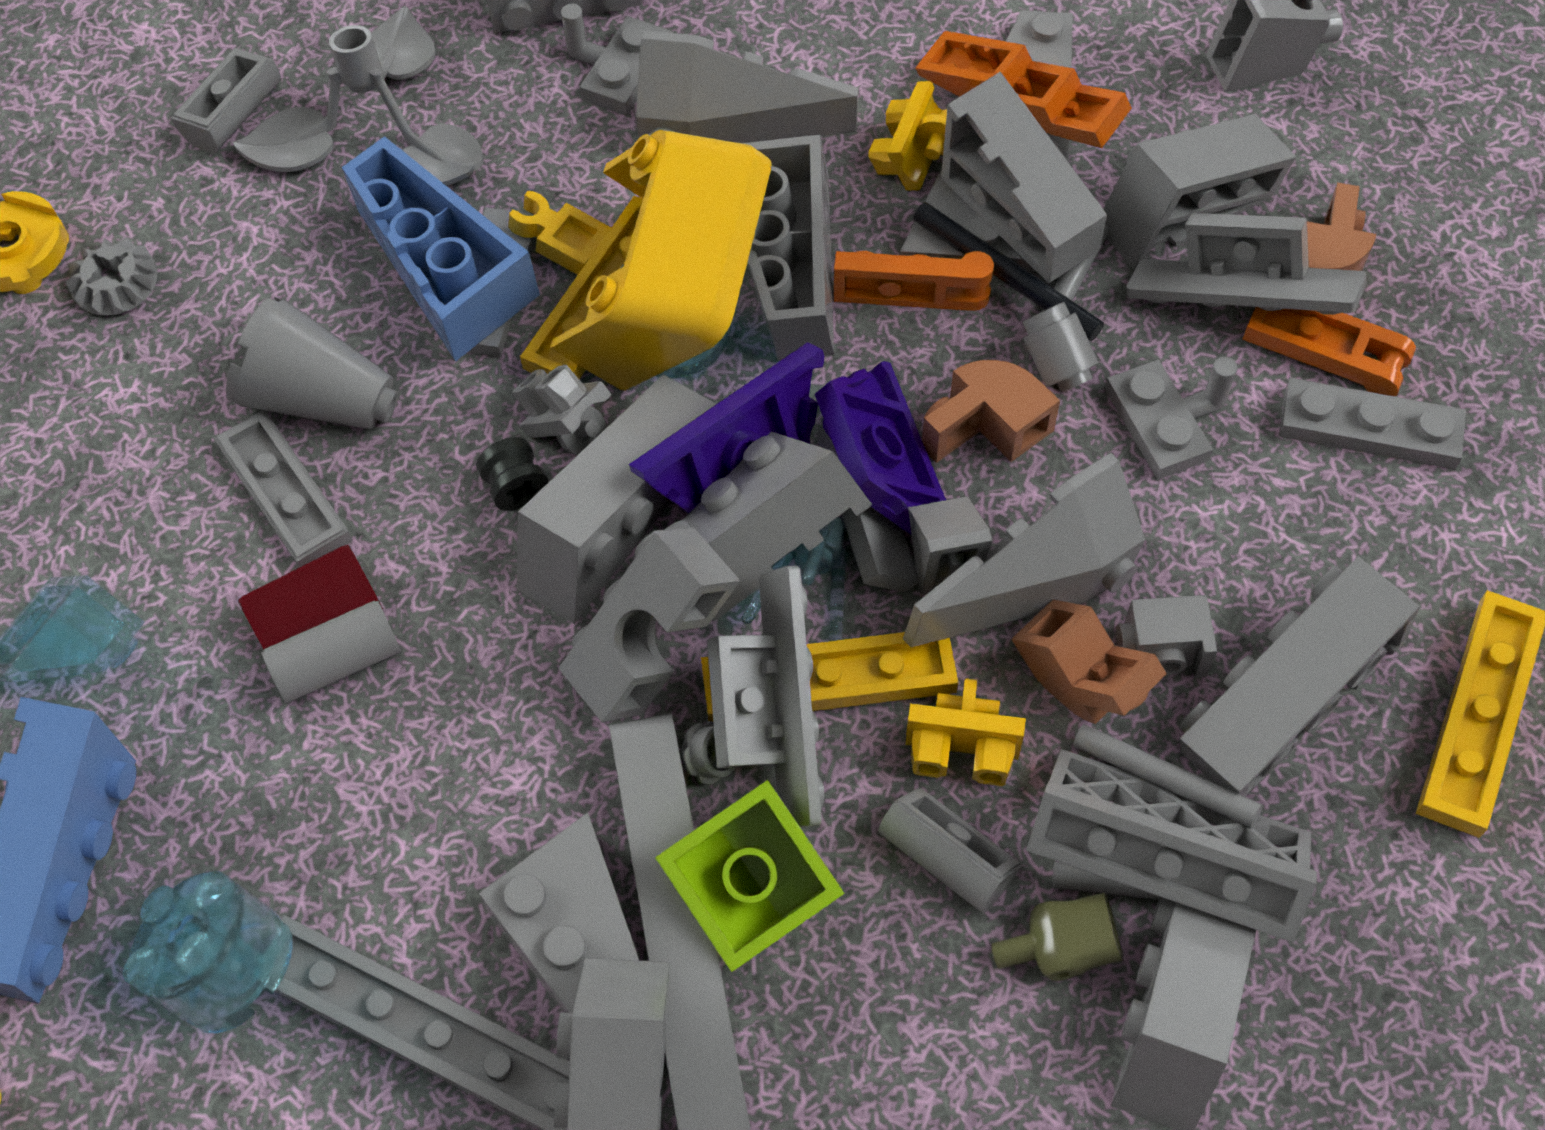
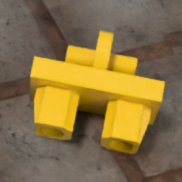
M932 81L917 82L910 99L890 101L885 115L886 125L893 138L874 139L868 152L869 159L877 174L898 175L906 191L921 189L932 160L939 159L940 155H943L947 109L942 110L935 103Z
M970 678L964 679L962 696L937 693L936 707L910 703L905 745L911 746L913 773L915 775L935 778L946 776L950 751L975 754L972 780L977 781L979 784L1004 786L1013 760L1019 759L1024 739L1026 718L999 715L1000 701L976 698L977 679Z

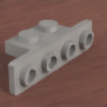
M1191 213L1185 224L1188 261L1143 259L1139 261L1127 283L1126 291L1127 297L1130 299H1144L1152 303L1175 301L1202 303L1209 307L1224 305L1252 306L1267 311L1298 309L1313 310L1322 314L1333 315L1356 311L1367 284V275L1365 271L1309 268L1307 218Z
M784 566L763 574L759 578L763 635L716 636L707 639L717 768L774 765L776 793L799 827H807L821 824V809L824 803V787L818 776L815 748L819 726L816 715L812 711L810 691L813 659L806 645L804 622L808 601L806 590L801 584L800 568L798 566Z

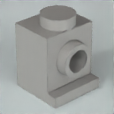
M1207 595L1131 600L1124 624H1117L1116 646L1156 654L1167 673L1165 676L1179 673L1186 667H1192L1194 678L1207 677L1217 654Z

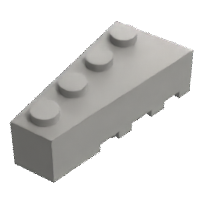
M821 135L742 143L753 146L770 158L772 163L747 265L777 358L782 360L807 342L823 349L824 356L834 355L829 176Z

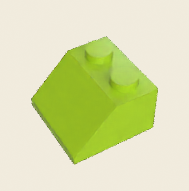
M768 780L655 857L731 972L845 894Z

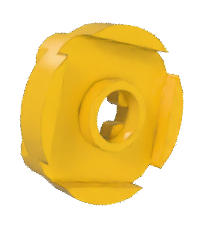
M21 191L2 193L1 196L4 201L0 202V242L2 240L11 241L16 235H19V240L8 247L1 248L0 246V292L31 293L41 285L42 279L52 273L61 262L69 242V234L51 204L44 198L33 193Z

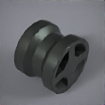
M511 437L495 442L486 448L477 459V471L483 481L492 485L490 495L495 506L500 510L513 511L523 507L549 483L543 468L533 464L535 457L533 449L524 438Z

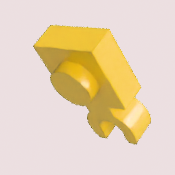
M527 191L524 195L523 209L534 215L525 216L514 209L509 213L508 227L514 234L524 238L537 237V253L577 275L611 229L610 226L568 203H565L557 213L549 208L548 201L542 195L533 191Z

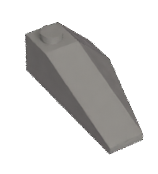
M642 31L636 110L639 138L644 134L651 135L657 130H666L736 143H748L819 134L826 136L852 132L857 129V87L799 68L788 73L761 65L762 56L745 51L743 58L714 50L713 40L698 35Z

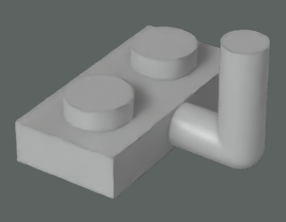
M577 4L565 5L561 9V16L568 54L574 59L594 65L579 86L581 100L628 116L637 102L642 31L673 33V31L627 16L608 45L603 47L586 41L581 7Z
M1219 357L1216 359L1206 389L1185 398L1181 397L1159 359L1107 378L1105 391L1157 480L1210 461L1213 448L1195 418L1219 410L1225 405L1238 368L1237 363L1232 358Z

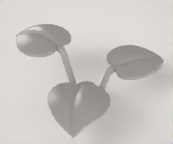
M403 6L372 32L364 26L350 25L338 29L331 35L329 46L336 67L327 71L330 89L328 111L325 119L315 109L293 107L272 115L260 123L246 137L233 141L236 151L241 156L267 170L293 172L307 169L319 163L334 149L332 137L328 132L333 130L337 124L340 84L343 83L351 91L357 93L368 92L377 87L403 137L410 144V146L402 149V151L446 186L471 176L475 170H479L484 162L483 152L478 141L468 131L460 127L438 124L427 129L420 138L411 131L384 80L386 76L397 80L413 77L425 70L435 59L436 49L434 41L428 32L417 22L407 6Z

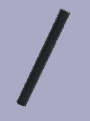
M924 202L918 207L913 220L963 255L972 251L988 254L994 262V276L1044 310L1065 302L1070 314L1076 312L1089 341H1093L1099 335L1104 326L1103 321L929 203Z

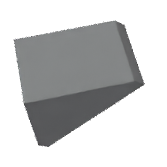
M968 496L908 507L915 569L919 579L917 585L920 595L928 594L972 557L978 556L984 563L986 562L992 544V536L989 527Z

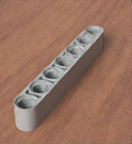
M668 713L609 725L648 958L649 961L670 962L664 1023H666L665 1058L678 1130H751L717 950L655 859L657 855L694 831L673 715Z

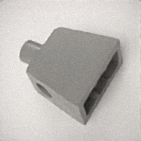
M1230 0L1205 55L1225 92L1299 75L1307 69L1319 44L1336 42L1340 39L1343 31L1342 17L1337 10H1326L1320 0Z

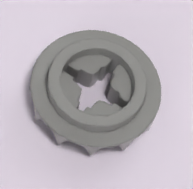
M127 237L117 244H113L104 238L101 248L94 251L83 248V259L69 263L71 277L65 283L73 300L83 310L96 315H116L137 307L151 294L157 282L158 271L156 263L145 245L135 246ZM110 268L114 272L119 271L123 282L119 283L116 279L112 280L108 276L103 277L101 269Z

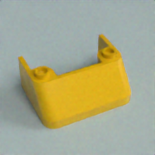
M657 130L651 135H642L631 148L608 162L603 173L643 199L625 263L622 268L611 273L609 276H600L593 283L586 297V306L589 309L585 321L553 338L550 349L616 388L626 391L714 347L723 338L734 317L771 172L772 163L770 158L748 144Z

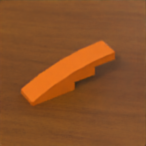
M944 31L915 67L919 76L932 81V83L958 97L1001 72L1046 133L1103 148L1132 109L1126 93L1082 85L1075 68L1032 61L1026 46L1018 43Z

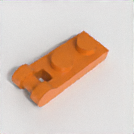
M836 251L834 302L967 311L981 310L986 307L990 300L991 287L989 283L993 277L994 262L988 254L980 251L969 252L962 259L937 258L923 254L906 256L875 254L870 251Z
M1255 307L1242 339L1362 384L1367 392L1395 397L1398 395L1404 377L1401 369L1410 365L1416 350L1415 343L1409 337L1345 313L1327 315L1313 310L1298 309L1267 311ZM1364 351L1375 354L1378 360L1363 355Z

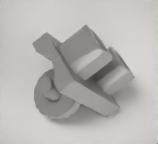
M567 365L558 366L548 374L544 369L535 370L512 392L514 397L530 414L519 425L530 438L557 436L561 447L568 453L578 455L606 429V422L602 414L591 405L605 402L612 394L601 381L582 384Z

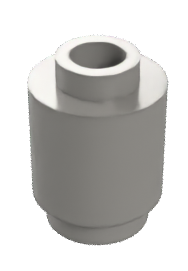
M1065 302L1022 321L1028 334L1023 339L1046 387L1057 383L1060 391L1064 392L1093 378L1089 368L1099 363L1076 312L1070 314Z

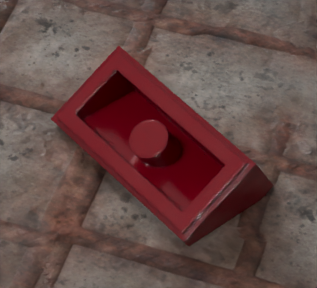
M343 545L238 599V603L264 650L374 600L375 602L379 600L351 547Z

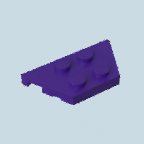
M809 342L805 343L629 464L631 472L689 514L701 502V496L706 488L713 482L725 478L743 460L745 450L757 439L767 436L772 431L811 444L810 434L816 422L818 403L809 397L813 369L822 368L824 365L825 356L823 349Z
M883 361L871 371L867 372L863 368L853 372L849 377L841 376L830 380L814 395L823 416V428L832 440L840 462L872 503L871 507L911 535L908 507L945 501L946 498L890 362Z

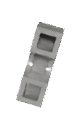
M695 528L653 531L638 544L635 549V559L621 579L614 582L603 595V605L592 621L574 636L572 640L573 648L558 668L602 723L644 713L673 674L674 670L661 656L656 646V621L659 622L667 633L707 627L741 581Z

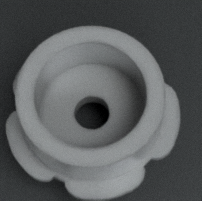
M712 721L706 722L705 725L703 723H695L688 729L681 747V758L688 774L696 775L697 780L702 784H713L720 777H726L735 770L736 767L717 768L714 723Z

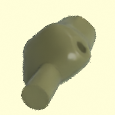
M1105 892L1071 901H1047L1040 903L1030 912V933L991 944L993 957L998 969L1036 960L1042 974L1053 981L1067 980L1082 975L1096 967L1124 961L1116 922Z

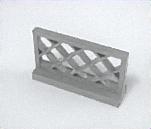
M1060 749L1050 780L1047 783L1026 851L1293 943L1317 884V871L1310 869V831L1262 815L1259 816L1255 826L1251 829L1123 769Z

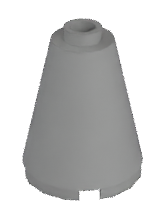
M275 296L274 300L269 297L263 300L252 314L237 344L246 348L242 367L231 363L227 374V398L229 401L242 407L365 429L374 428L378 420L387 423L395 410L399 398V391L392 389L393 376L287 300H282Z

